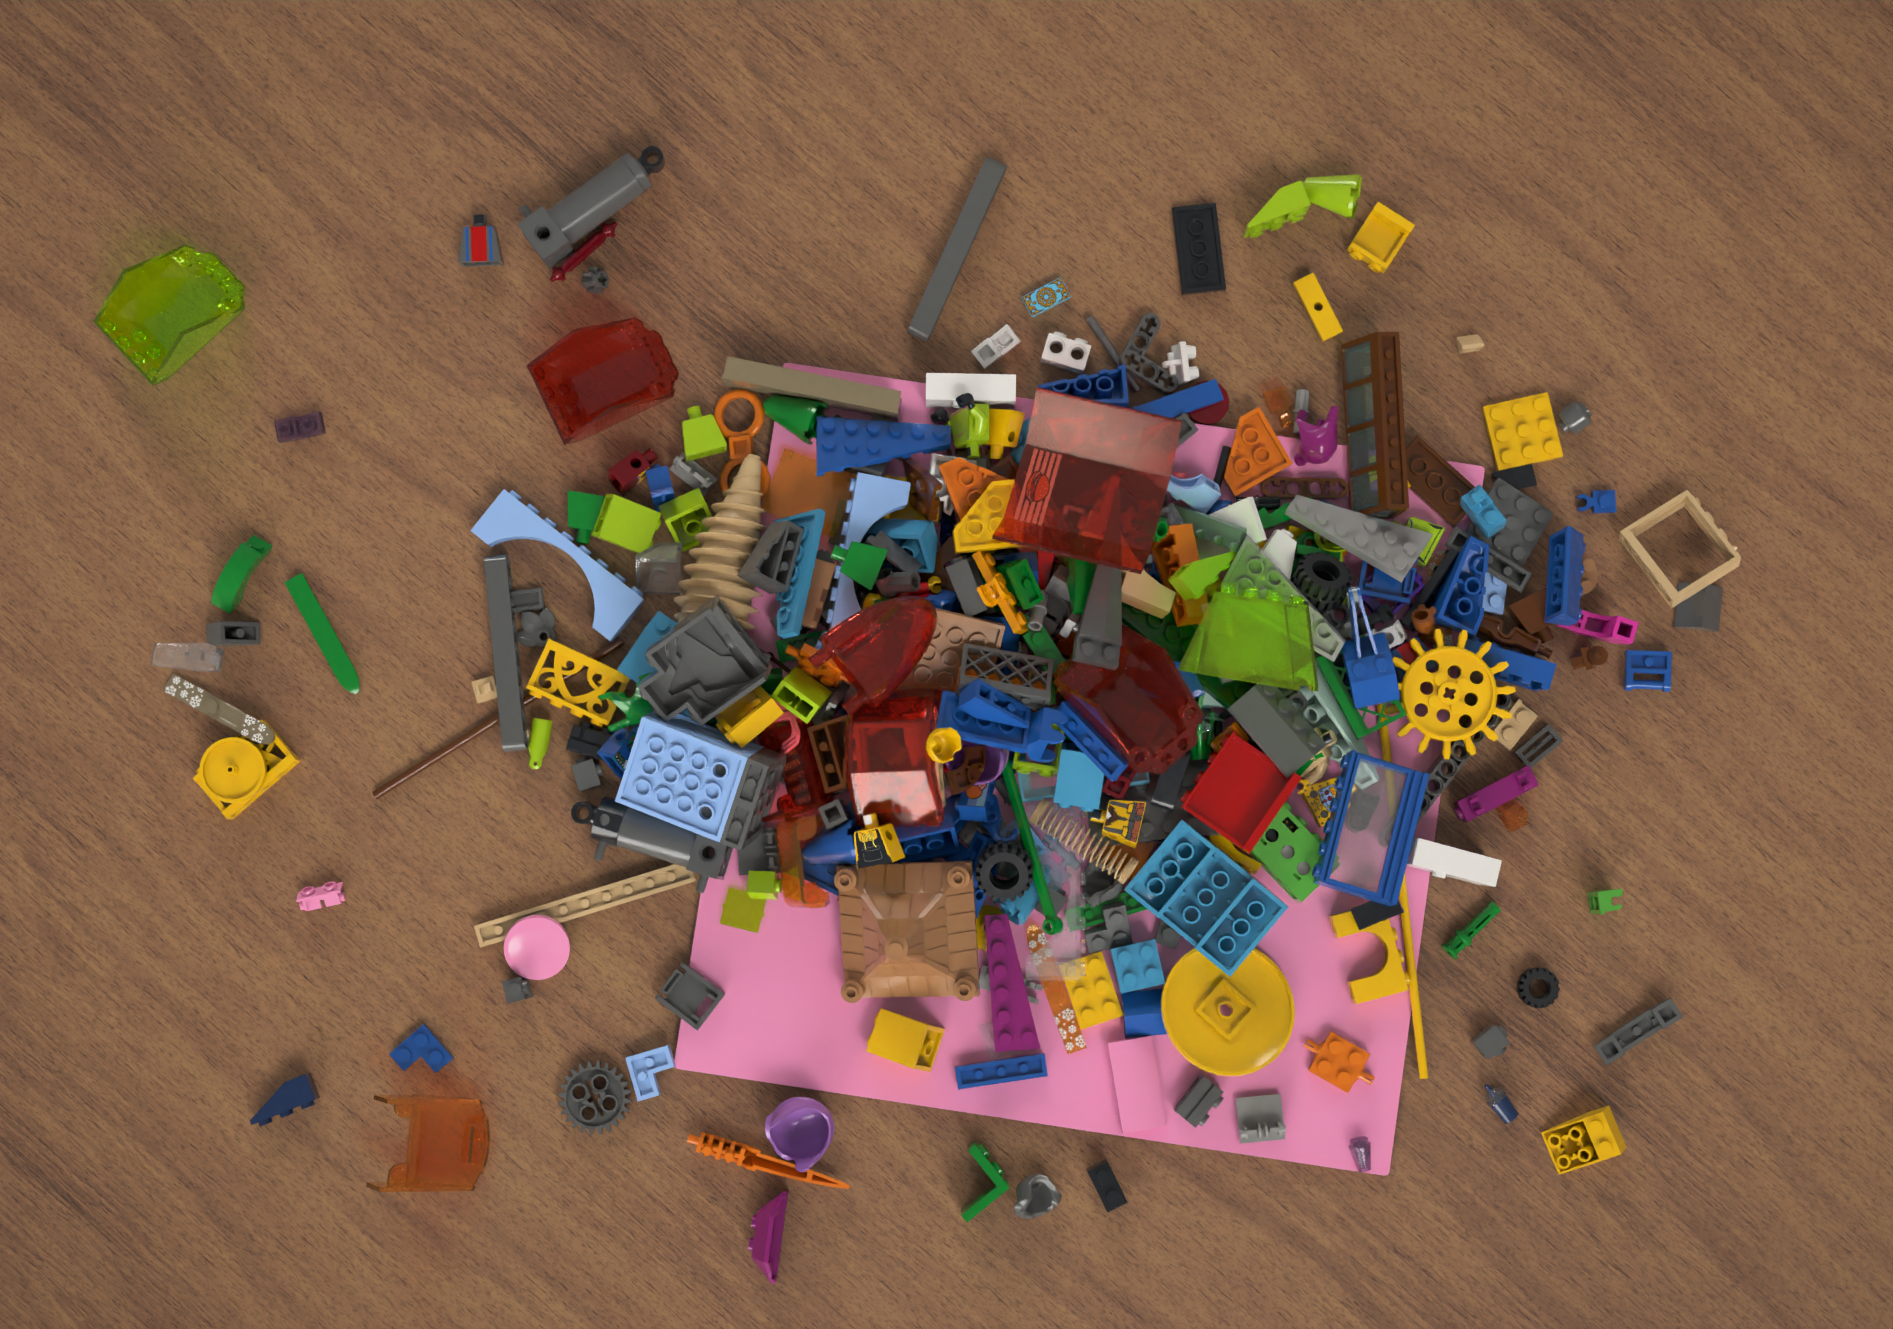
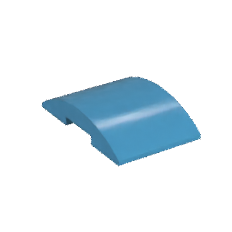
M1184 820L1178 823L1124 889L1155 916L1162 919L1190 942L1195 949L1229 977H1231L1288 908L1282 900Z

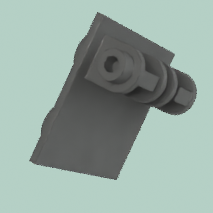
M782 827L763 829L757 839L741 851L738 850L739 875H748L749 870L784 873Z

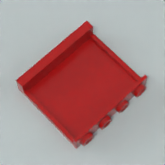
M1233 731L1231 735L1226 733L1219 744L1222 746L1219 753L1213 752L1206 762L1209 765L1205 773L1199 772L1193 781L1197 785L1192 792L1187 790L1180 801L1183 802L1182 809L1250 854L1302 777L1294 772L1289 778H1286L1268 756L1244 741Z

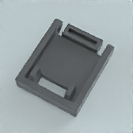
M682 961L680 966L686 972L683 973L676 969L660 990L667 997L664 999L661 995L657 994L655 999L698 1031L724 997L725 993ZM708 996L714 1002L702 1018L695 1014V1011Z

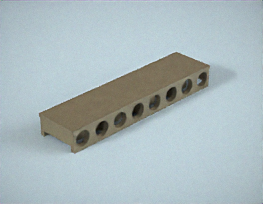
M727 356L724 374H722L725 386L769 395L776 394L822 401L828 407L874 415L875 413L883 418L899 420L902 400L900 398L901 391Z

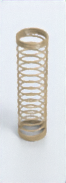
M1043 798L1033 811L1032 815L1030 816L1029 822H1031V824L1033 823V825L1038 826L1042 823L1041 831L1045 830L1048 827L1047 835L1051 834L1054 831L1053 839L1057 838L1060 835L1059 843L1063 842L1066 839L1065 847L1069 846L1073 842L1071 846L1072 851L1079 846L1077 851L1078 855L1085 850L1083 855L1084 859H1086L1091 854L1089 860L1090 863L1094 862L1097 859L1095 865L1096 867H1098L1103 863L1102 871L1106 870L1110 866L1108 870V875H1111L1116 870L1114 874V879L1118 878V882L1124 884L1129 878V876L1132 874L1133 870L1135 869L1139 861L1135 857H1132L1126 864V866L1122 869V871L1117 875L1122 863L1128 855V852L1125 853V855L1122 857L1119 863L1111 871L1117 857L1119 856L1122 850L1119 849L1116 855L1104 868L1108 858L1110 857L1112 851L1116 846L1114 844L1112 848L1109 850V852L1106 854V856L1098 864L1104 850L1109 844V840L1099 851V853L1093 858L1094 853L1096 852L1099 844L1103 839L1102 836L1096 843V845L1093 847V849L1086 855L1090 845L1092 844L1094 838L1097 835V832H1095L1090 841L1080 851L1086 837L1091 831V828H1089V830L1086 832V834L1083 836L1080 842L1074 847L1075 842L1077 841L1080 833L1085 827V824H1083L1080 830L1077 832V834L1068 843V840L1072 832L1074 831L1075 827L1077 826L1079 820L1076 821L1071 830L1061 840L1073 816L1070 817V819L1067 821L1064 827L1055 836L1067 812L1063 814L1058 823L1049 832L1051 825L1054 822L1058 813L1060 812L1061 808L1057 810L1052 819L1043 828L1047 817L1049 816L1051 810L1055 806V804H1053L1049 811L1046 813V815L1040 820L1039 823H1037L1049 805V800L1047 801V799Z

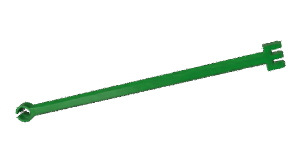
M1008 758L1002 774L1024 848L1028 851V856L1032 858L1033 879L1045 916L1042 927L1047 934L1055 935L1062 931L1063 922L1055 913L1011 761Z

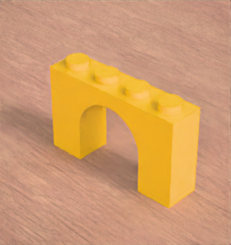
M1351 910L1329 916L1335 938L1359 932H1370L1381 940L1385 949L1384 962L1377 972L1366 977L1347 981L1353 1004L1409 990L1407 986L1410 984L1407 971H1403L1401 964L1404 962V957L1401 949L1397 950L1395 943L1398 940L1395 927L1391 928L1389 919L1359 930Z

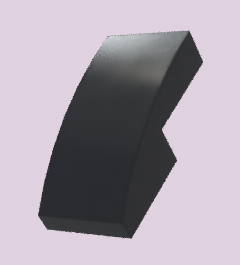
M1399 898L1397 905L1393 906L1369 901L1350 909L1359 930L1404 913Z

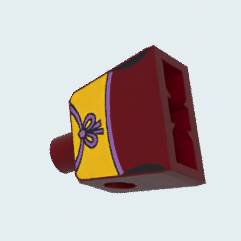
M650 448L643 454L635 450L609 469L608 481L623 497L647 477L645 471L651 469L650 464L657 460L658 457Z

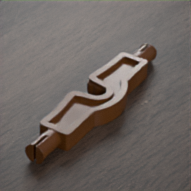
M1484 614L1478 631L1487 634L1493 642L1503 647H1515L1532 656L1538 653L1548 659L1550 658L1553 650L1540 645L1542 642L1540 639L1518 627L1512 628L1508 635L1503 634V621Z

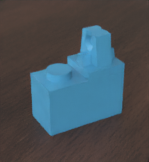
M1480 484L1461 497L1460 506L1486 540L1505 527L1507 520Z

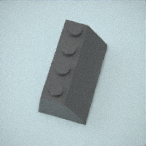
M1268 676L1227 709L1286 778H1289L1327 745Z

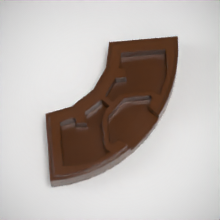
M985 745L969 746L962 749L960 765L947 773L952 795L966 791L979 779L986 764Z

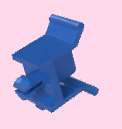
M655 464L651 466L650 470L645 472L654 509L660 512L659 506L675 499L668 467H661L660 464Z

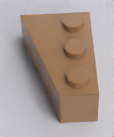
M815 559L811 586L802 620L803 627L817 630L834 577L836 564Z

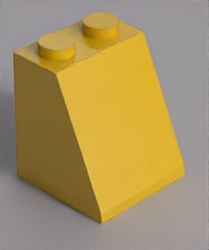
M880 1008L874 1019L875 1026L873 1032L867 1040L868 1047L866 1052L912 1069L931 1072L945 1029Z

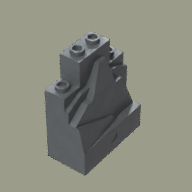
M716 595L675 625L670 632L647 649L645 653L646 660L656 670L642 679L638 688L641 697L650 702L656 716L662 718L665 723L688 708L690 717L694 721H698L702 726L764 683L773 666L719 596Z

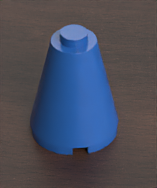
M852 819L806 842L802 850L804 859L809 861L810 864H857L854 832L863 829L861 824L856 825L857 820Z

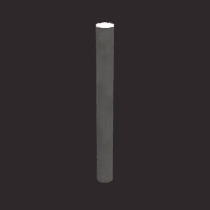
M1094 316L1088 317L1086 322L1118 367L1119 353ZM1126 372L1127 382L1134 393L1142 389L1136 378Z

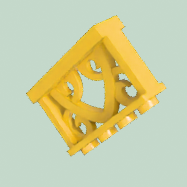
M548 639L526 688L530 689V695L539 699L545 696L551 699L550 704L558 708H562L563 705L571 708V714L580 718L586 715L591 718V723L603 727L604 724L609 725L617 705L612 700L607 699L609 704L608 710L601 714L593 710V705L598 703L602 707V702L598 698L599 695L605 694L616 681L622 683L618 692H624L630 678L615 668L557 641ZM550 650L555 651L554 668H542ZM567 661L574 663V669L570 671L562 670V666L568 668L566 666ZM585 665L589 667L587 671L588 682L595 690L584 695L572 696L565 685L563 675L575 674ZM545 672H553L555 677L546 679L551 682V687L548 689L541 687L539 676ZM594 674L602 676V679L597 681L599 684H602L600 687L592 679ZM559 689L563 698H560L552 693ZM587 702V710L576 704Z
M260 720L261 722H263L271 728V726L268 724L266 720ZM273 729L275 740L268 745L265 751L261 750L264 744H255L253 740L244 735L241 736V734L236 736V738H242L255 744L264 755V758L268 760L266 765L270 767L262 788L252 798L239 803H231L227 806L224 802L212 797L205 790L200 779L199 768L196 770L195 773L197 775L193 777L194 781L197 782L221 810L226 819L233 820L301 761ZM275 744L286 755L283 760L270 753Z

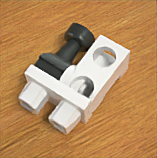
M1387 603L1379 606L1378 612L1370 615L1366 614L1372 635L1385 632L1389 648L1402 644L1407 638L1398 619L1376 630L1374 624L1382 620L1386 623L1394 619L1392 609ZM1360 613L1357 615L1359 637L1362 635L1366 637L1369 635L1363 615ZM1351 618L1337 630L1344 639L1351 638L1352 640Z

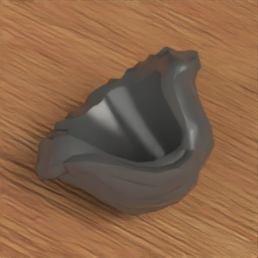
M1097 859L1092 863L1090 861L1084 868V875L1082 876V892L1085 900L1091 907H1096L1104 901L1117 897L1124 885L1118 882V878L1114 879L1116 870L1111 875H1108L1110 866L1102 871L1103 863L1096 867Z
M1038 1173L1027 1176L1016 1188L1017 1202L1014 1205V1214L1027 1220L1040 1217L1051 1211L1054 1207H1058L1062 1194L1059 1193L1045 1174Z

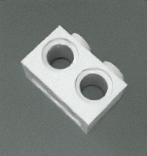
M1060 332L1049 333L1041 362L1083 375L1091 345H1088L1086 340L1075 338V340L1066 338L1067 335ZM1052 344H1059L1062 347V351L1060 353H1053L1050 350V346ZM1074 350H1079L1082 352L1083 358L1075 360L1072 358L1071 353Z

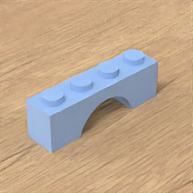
M1149 439L1132 458L1134 472L1142 478L1147 477L1157 488H1164L1169 491L1174 499L1183 500L1191 509L1206 514L1221 496L1219 485L1203 474L1190 479H1181L1170 474L1166 469L1168 463L1166 450Z

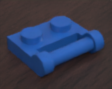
M1626 650L1624 690L1658 689L1662 690V692H1670L1672 652ZM1633 673L1662 674V681L1633 680Z

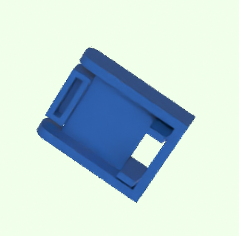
M1362 560L1357 584L1360 587L1361 595L1410 604L1411 599L1402 597V594L1412 595L1416 568L1412 567L1401 583L1374 567L1370 584L1364 583L1367 562Z

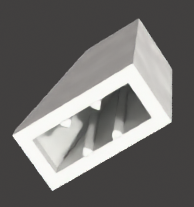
M1282 528L1281 531L1279 529L1274 530L1262 551L1290 580L1297 542L1292 539L1293 534Z

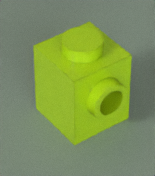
M749 870L746 889L751 899L777 900L778 893L782 891V880L777 873Z

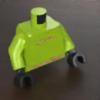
M965 393L956 398V402L961 408L950 414V419L947 418L948 413L944 408L935 410L930 415V418L935 424L942 421L945 425L951 426L954 446L956 448H965L967 459H976L980 457L979 446L989 440V404L973 403L974 398L972 394Z

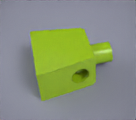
M700 406L688 408L689 420L682 422L685 461L688 462L726 452L727 444L712 414L702 416Z

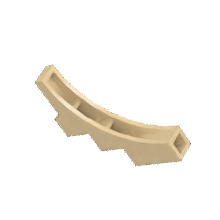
M1113 475L1107 481L1102 482L1098 491L1101 494L1100 499L1095 502L1092 511L1085 517L1082 516L1077 525V529H1079L1077 537L1099 547L1095 555L1097 562L1114 496L1118 491L1120 478ZM1121 533L1122 602L1162 619L1170 613L1176 592L1161 585L1145 572L1134 559Z

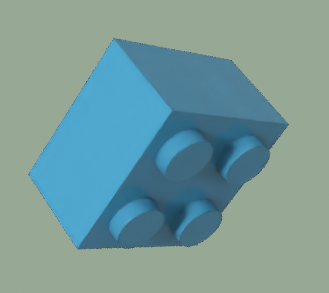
M1155 939L1109 949L1119 993L1122 994L1165 984Z

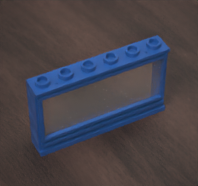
M1352 750L1347 752L1346 755L1344 754L1341 759L1340 767L1342 772L1335 782V789L1337 791L1335 798H1332L1329 805L1331 814L1329 820L1327 819L1324 825L1323 832L1326 834L1324 842L1322 841L1318 848L1320 857L1312 871V876H1314L1313 883L1383 905H1397L1429 774Z

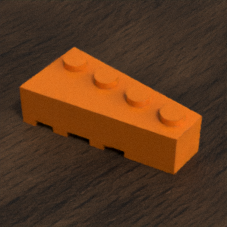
M1192 523L1169 526L1167 535L1161 538L1160 542L1153 541L1149 546L1163 586L1176 592L1171 610L1177 627L1199 624L1210 615L1206 592L1196 600L1191 598L1184 601L1168 581L1181 566L1199 560Z

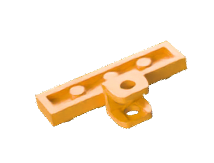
M984 551L974 553L972 557L986 581L985 585H980L976 588L983 603L988 607H994L998 604L1014 634H1023L1028 631L1026 626L1027 619L1015 606L1017 601L1014 595L1008 591L1003 575L1000 572L998 573L994 567L996 562L993 556Z

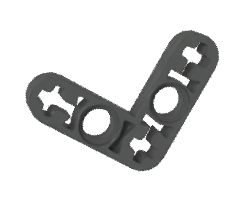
M1147 313L1138 322L1118 359L1119 366L1125 365L1127 373L1158 392L1169 394L1177 388L1178 380L1176 376L1170 375L1169 371L1144 357L1161 325L1160 319L1156 314ZM1151 319L1153 321V326L1147 331V333L1142 332L1145 330L1147 326V322L1145 321ZM1135 337L1144 339L1145 346L1143 348H1139L1134 344ZM1131 356L1133 363L1127 365L1125 358ZM1140 362H1142V365L1136 371L1135 368H1137V365ZM1146 366L1152 368L1153 377H1145L1143 368ZM1160 373L1161 376L1159 377V380L1154 382V380L1158 377V374ZM1166 379L1170 380L1169 384L1171 386L1168 388L1164 387L1165 383L1163 381Z

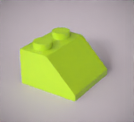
M698 487L659 506L662 516L681 553L701 544L695 539V535L708 532L709 529L703 525L702 520L713 517Z

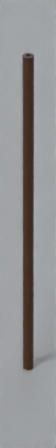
M619 637L589 657L599 661L623 646L624 643ZM584 665L582 669L575 674L563 675L564 682L588 667ZM572 666L571 668H569V669L566 670V671L573 670V669H574V666ZM548 681L541 687L548 689L552 684ZM530 694L524 697V706L529 705L538 698ZM499 713L373 791L374 797L379 799L500 723Z

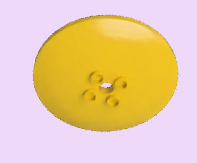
M1255 948L1231 977L1197 949H1192L1171 969L1163 986L1161 996L1162 1020L1168 1037L1175 1048L1196 1067L1216 1075L1242 1076L1264 1068L1283 1051L1290 1039L1294 1026L1295 1005L1287 979L1269 957ZM1221 1005H1227L1230 1008V1016L1221 1014Z

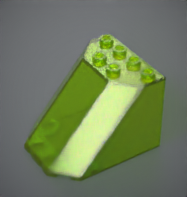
M183 245L123 269L93 322L149 383L155 386L174 375L245 309V302L243 301L245 285L220 261L216 254L210 252L202 254L196 252L194 247Z

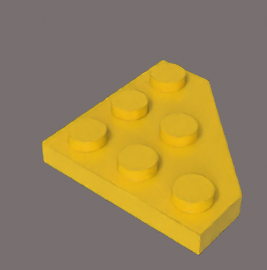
M1014 479L992 481L954 528L952 534L955 554L1019 548L1023 546L1020 517L1018 521L1014 520L1018 507Z

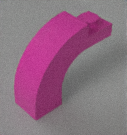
M1582 610L1579 622L1571 626L1555 624V626L1595 640L1615 644H1633L1639 622L1618 615L1603 616Z

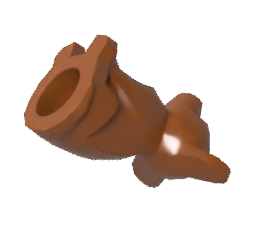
M1420 604L1411 613L1412 623L1419 632L1417 637L1421 642L1431 643L1436 646L1433 637L1434 630L1439 629V625L1436 624L1434 618L1436 608L1432 606L1427 609L1425 604Z

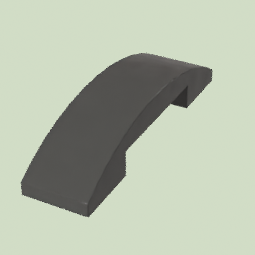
M1668 998L1629 1020L1593 1047L1607 1066L1626 1054L1625 1052L1662 1028L1665 1029L1683 1018L1672 999Z

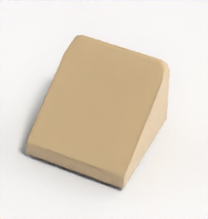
M1476 334L1456 338L1458 353L1460 354L1480 351L1484 347V342Z

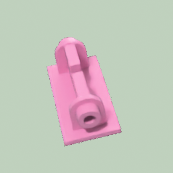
M332 881L317 888L313 886L305 887L298 892L296 902H299L300 909L305 911L322 908L320 900L323 899L326 907L342 904V901H346L345 893L341 892L343 882L336 883Z

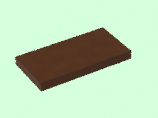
M1417 435L1406 447L1407 479L1411 485L1409 489L1447 524L1454 528L1466 515L1460 506L1461 497L1474 489L1475 486Z

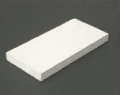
M1247 497L1209 514L1215 518L1247 529L1246 536H1249L1256 544L1267 539L1253 497ZM1195 537L1199 560L1232 552L1229 548L1221 545L1217 546L1213 542Z

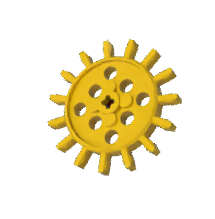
M1435 629L1433 637L1436 648L1425 652L1415 638L1409 641L1411 648L1418 656L1411 665L1404 662L1401 658L1393 657L1394 665L1405 671L1402 683H1398L1401 705L1409 721L1398 730L1396 735L1402 737L1412 728L1422 733L1423 738L1417 748V752L1420 754L1427 749L1430 739L1442 741V756L1444 760L1450 758L1451 741L1463 740L1466 751L1472 756L1476 754V748L1471 740V736L1478 731H1482L1492 741L1498 739L1495 731L1487 726L1492 715L1502 719H1511L1512 714L1507 710L1497 708L1496 702L1498 694L1509 695L1516 692L1515 687H1497L1493 676L1495 673L1506 669L1509 664L1505 661L1499 662L1492 668L1488 667L1482 660V657L1491 647L1492 643L1489 641L1482 644L1476 654L1465 649L1464 646L1468 638L1467 630L1460 632L1458 643L1455 647L1444 646L1441 630ZM1433 660L1437 663L1438 669L1435 673H1430L1426 670L1427 661ZM1450 666H1456L1460 670L1458 678L1454 679L1448 675V668ZM1476 671L1481 674L1482 681L1479 684L1471 682L1470 674ZM1423 682L1431 684V694L1425 695L1420 691V685ZM1445 688L1448 691L1453 690L1454 694L1451 695L1452 699H1450L1449 697L1444 698L1443 694L1446 693ZM1472 693L1476 696L1477 701L1474 706H1468L1465 703L1464 698L1466 694ZM1417 704L1425 705L1427 708L1425 716L1420 717L1415 714L1414 709ZM1390 705L1384 709L1385 714H1394L1399 711L1396 705ZM1441 709L1446 710L1449 714V719L1446 722H1440L1437 719V712ZM1462 715H1467L1471 719V724L1468 728H1463L1459 724V718Z

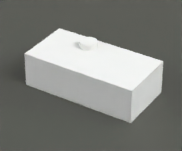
M926 373V408H961L958 406L956 398L962 394L970 393L974 398L973 403L989 404V409H1015L1016 374Z
M1413 838L1407 866L1432 872V876L1445 879L1447 876L1477 885L1496 887L1502 860L1420 838Z

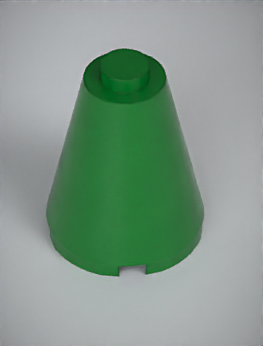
M773 394L771 397L766 398L763 409L768 417L804 443L811 445L813 443L811 439L813 437L816 438L817 416L827 417L823 413L824 409L828 410V406L822 401Z

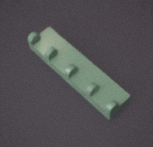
M1170 503L1168 516L1164 517L1167 519L1168 526L1192 523L1196 538L1208 540L1217 546H1224L1233 552L1239 551L1247 532L1245 528L1177 503Z

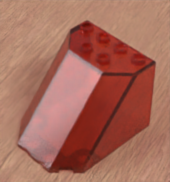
M636 317L574 329L526 365L564 445L580 442L672 398L675 393L674 383L678 380L679 372L673 363L667 347L663 343L660 333L654 329L648 330L643 326V322Z
M1123 624L1119 665L1116 670L1076 662L1053 681L1062 697L1129 763L1128 766L1135 773L1153 772L1155 774H1164L1171 765H1174L1188 750H1191L1197 744L1198 735H1196L1198 724L1202 723L1204 714L1168 652L1163 647Z

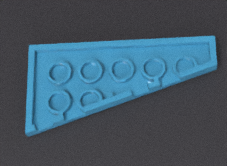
M820 508L774 520V523L788 520L804 529L788 591L776 593V600L780 602V609L777 612V635L784 639L798 636L802 628L803 615L806 609V601L811 586L812 573L815 567V559L826 513Z

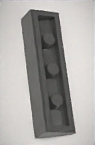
M1455 527L1452 529L1445 547L1452 548L1460 553L1468 536L1471 535ZM1489 547L1487 573L1521 593L1532 573Z

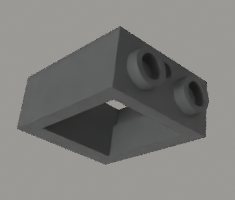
M965 554L950 560L951 565L945 568L965 615L972 616L991 608L983 603L976 589L983 585V582L979 576L980 571L974 558H967Z

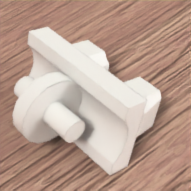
M1186 341L1178 342V344L1171 346V353H1167L1168 361L1162 362V368H1169V374L1176 376L1178 385H1183L1199 378L1197 366L1189 367L1188 359L1196 358V347L1186 345Z

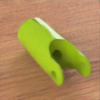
M533 718L528 743L530 754L529 766L532 769H539L542 765V759L548 751L553 721Z

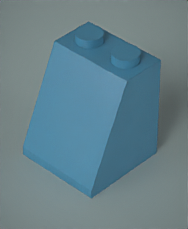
M1063 741L1053 803H1058V806L1063 808H1071V805L1079 806L1083 811L1093 812L1094 809L1099 810L1104 773L1073 742Z

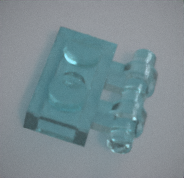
M1046 834L1042 840L1048 845L1047 848L1044 850L1037 845L1036 849L1047 885L1055 892H1058L1072 876L1065 869L1070 865L1073 869L1077 870L1081 863L1076 859V855L1072 851L1068 852L1061 845V842L1059 843L1057 838L1053 839L1050 834ZM1054 851L1063 859L1060 864L1051 857Z

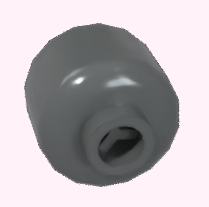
M1572 401L1559 412L1558 415L1561 421L1558 424L1566 433L1571 431L1573 434H1579L1591 423L1590 416H1592V413L1582 402Z

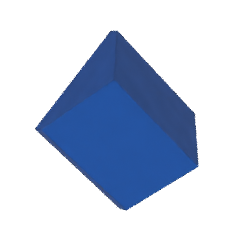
M1163 989L1131 991L1121 994L1125 1038L1167 1034L1161 1014Z

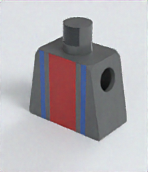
M473 215V227H463L458 257V262L462 267L504 265L498 232L494 226H487L486 215Z

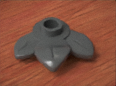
M548 608L542 610L540 615L533 612H522L521 625L524 630L517 634L518 641L526 647L538 645L542 648H545L548 639L556 641L557 635L554 630L556 620L554 614ZM543 633H547L548 638L545 641L542 639Z

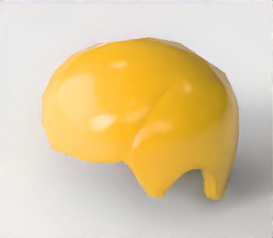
M951 727L935 729L930 733L926 741L928 755L933 761L938 763L954 760V753L961 750L962 747L961 736L957 730Z

